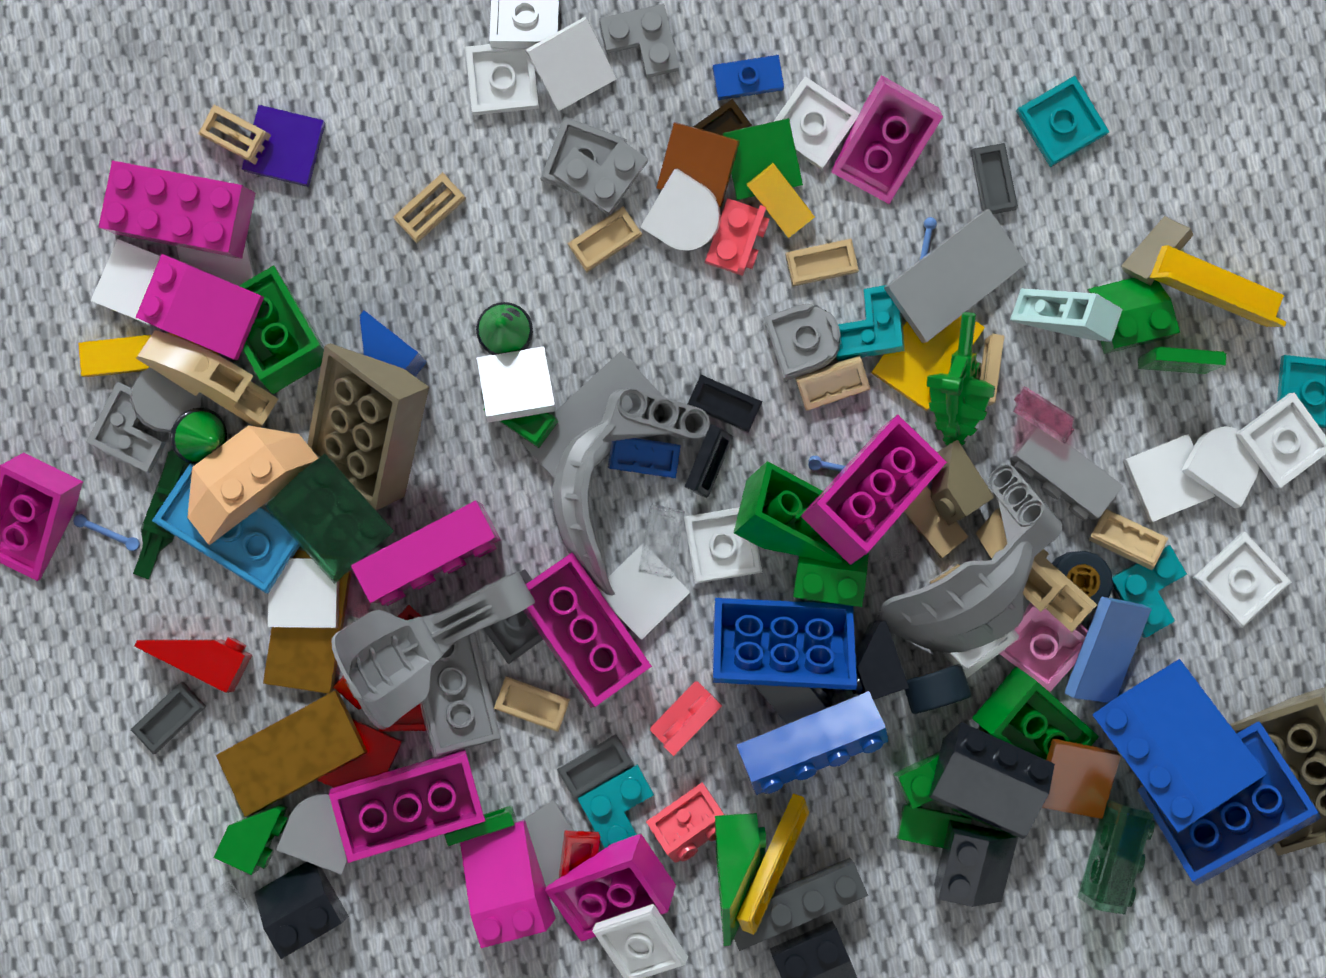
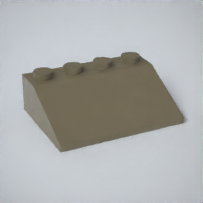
M331 343L325 345L307 443L321 461L317 466L375 511L404 498L429 386L407 370Z
M1325 686L1292 697L1230 724L1237 734L1260 721L1320 814L1321 819L1273 844L1277 856L1326 842Z

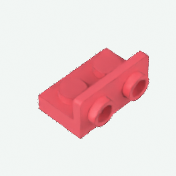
M727 198L721 214L719 229L713 237L705 263L741 276L744 275L746 267L753 269L759 251L753 248L756 237H764L770 218L764 217L766 207L760 205L758 209Z
M695 681L650 727V731L663 743L664 748L675 756L722 705L698 681Z
M701 782L647 820L646 823L666 854L677 863L693 857L698 851L697 848L708 840H716L715 816L725 814L707 787Z

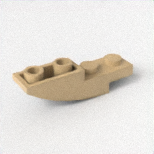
M154 330L136 359L194 396H197L199 392L255 427L263 426L278 401V398L251 381L253 375L203 347L161 331Z
M999 508L991 514L976 532L977 537L991 558H993L996 552L1003 550L1007 545ZM1043 549L1034 558L1023 595L1040 612L1044 609L1048 610L1068 630L1073 632L1095 609L1097 604L1046 559L1049 553Z

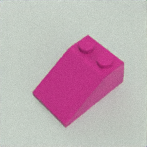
M881 75L864 103L831 173L890 204L942 120L943 115L939 107Z
M161 254L136 318L238 360L264 297L189 264Z
M24 452L1 464L0 563L36 581L40 580L75 512L83 481Z
M518 821L513 826L460 842L470 916L480 947L485 948L546 932L556 917L550 898L545 892L546 885L526 821Z
M640 833L609 845L594 857L589 858L569 871L565 876L549 884L545 892L582 942L596 937L592 930L597 922L651 904L656 906L661 915L668 913L676 884Z

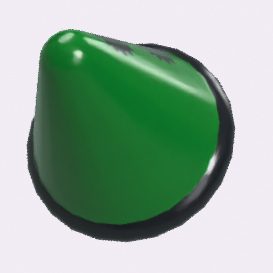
M499 302L489 306L482 312L477 321L476 334L480 345L491 355L526 350L532 340L533 324L530 316L520 306L509 302Z
M208 408L190 409L181 414L174 422L170 434L171 446L181 460L196 465L227 441L225 423L216 412Z

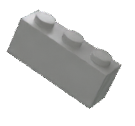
M1042 423L1032 428L1010 457V459L1016 462L1014 468L1020 474L1029 479L1032 476L1043 483L1041 489L1056 500L1059 497L1063 498L1071 504L1068 509L1084 521L1087 517L1090 520L1099 519L1123 487L1122 484Z

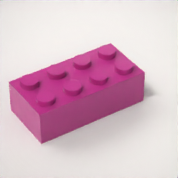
M112 160L98 228L116 235L242 259L256 193L240 184Z
M897 414L877 431L804 511L801 517L851 565L873 548L947 462Z
M475 500L356 562L351 567L369 602L381 603L382 606L387 604L389 606L405 598L406 596L403 591L412 587L413 590H420L436 581L435 574L441 571L450 574L466 566L467 564L464 559L473 554L475 557L481 558L495 551L497 548L494 543L500 541L501 538L483 504Z
M573 552L526 584L535 603L524 609V613L591 708L602 703L652 667Z
M465 749L331 788L329 792V798L348 863L485 822Z

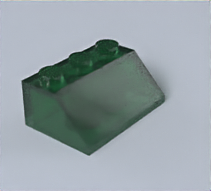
M325 453L301 471L265 506L334 584L352 570L351 565L368 557L394 532Z
M1108 799L1103 818L1099 819L1077 896L1080 900L1099 911L1126 914L1127 907H1131L1135 900L1136 888L1133 886L1136 875L1142 872L1145 865L1146 857L1143 850L1146 840H1150L1154 833L1155 821L1152 820L1154 813Z

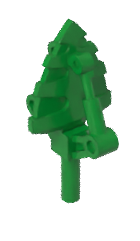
M970 312L962 313L958 350L952 354L949 373L933 374L927 377V387H930L931 402H929L930 411L935 414L937 420L934 422L937 430L942 431L944 435L943 441L947 446L956 440L959 441L961 446L966 443L964 441L968 435L972 436L978 430L975 427L979 421L985 419L988 413L985 410L990 398H993L995 394V386L984 380H979L981 363L976 360L977 354L972 353L976 314Z

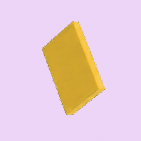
M962 315L926 343L920 341L906 321L903 326L905 351L883 354L871 373L927 411L930 408L929 402H931L930 387H927V377L933 374L949 373L952 354L958 350ZM975 321L973 344L985 328L977 321Z

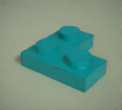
M887 285L864 289L866 320L838 324L841 332V344L835 356L838 361L847 360L859 355L863 358L905 351L902 313L885 291L884 287Z
M1171 545L1164 546L1153 570L1135 563L1112 576L1113 587L1121 600L1143 604L1151 608L1142 632L1143 638H1147L1175 622L1174 617L1158 592L1187 575Z
M636 764L577 799L595 832H599L600 841L604 848L613 843L638 835L625 811L654 796V792L639 765Z

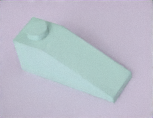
M1021 288L1010 320L1083 339L1112 342L1123 309L1095 293Z

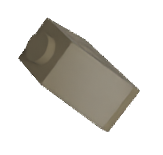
M958 440L937 452L947 463L933 478L930 497L935 503L938 513L946 520L948 525H951L968 516L995 497Z

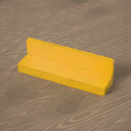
M1169 245L1161 247L1150 275L1151 279L1265 327L1286 326V321L1276 317L1284 297L1283 294Z

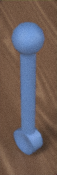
M928 217L924 221L926 231L920 259L928 254L932 230L937 226V221L932 217Z
M811 456L808 461V466L811 470L825 468L841 472L846 467L844 465L824 462L819 456Z
M78 514L73 519L75 526H85L125 544L126 548L130 551H136L140 547V541L137 538H127L88 521L83 514Z

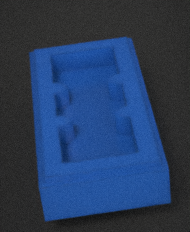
M779 55L715 64L712 67L718 101L784 90Z
M639 438L612 441L608 468L676 478L681 445Z

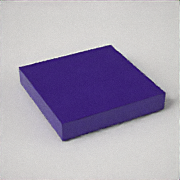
M258 104L253 125L266 131L271 137L268 141L264 140L262 143L265 147L262 153L258 151L255 157L258 158L257 163L253 164L244 159L242 170L309 187L326 123L321 119ZM251 132L250 139L253 140L256 134Z

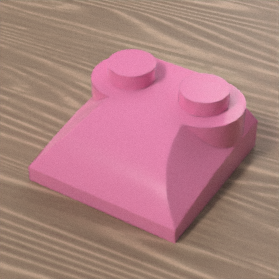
M1030 603L1023 614L1021 623L1014 629L1019 634L1018 640L999 654L1035 679L1047 691L1051 692L1075 665L1088 631L1080 624L1071 632L1048 610L1044 609L1040 612Z

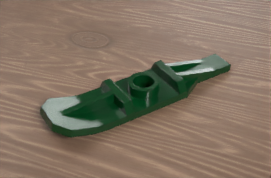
M173 450L168 452L163 472L141 526L143 545L133 574L146 579H150L160 551L168 546L175 537V535L152 521L189 466V463L181 460Z

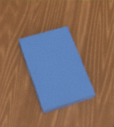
M1102 596L1066 686L1065 694L1076 699L1106 703L1117 698L1151 608L1143 604Z

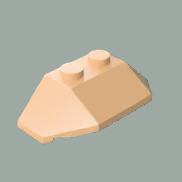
M248 425L192 467L187 518L208 545H211L321 461L300 434Z

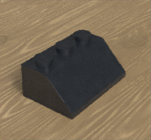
M960 722L942 740L929 798L1024 839L1027 837L1049 795L1055 764Z

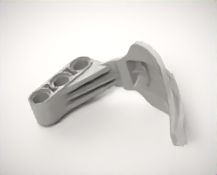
M637 388L619 389L610 395L601 423L583 431L571 440L563 451L553 484L554 513L565 547L569 554L573 552L593 583L607 595H615V592L610 585L602 556L595 541L588 505V489L594 465L595 451L600 449L604 442L662 434L681 439H697L703 437L710 426L709 417L702 409ZM625 395L629 396L633 403L629 413L625 412L622 408V399ZM657 405L664 412L660 423L655 420L653 415ZM688 415L694 420V428L691 432L685 427V419Z
M1010 464L1001 465L988 478V485L998 498L1007 545L1003 550L996 552L992 560L965 562L944 578L928 586L894 596L883 602L877 620L886 621L890 632L929 650L953 653L984 646L1004 637L1019 626L1024 613L1023 591L1029 578L1034 558L1049 543L1056 540L1062 531V523Z
M516 571L467 594L452 603V606L439 613L404 620L383 610L371 611L337 632L331 641L332 650L354 698L358 700L370 721L376 727L385 729L426 699L430 690L432 665L457 640L523 611L534 604L535 600L519 571Z

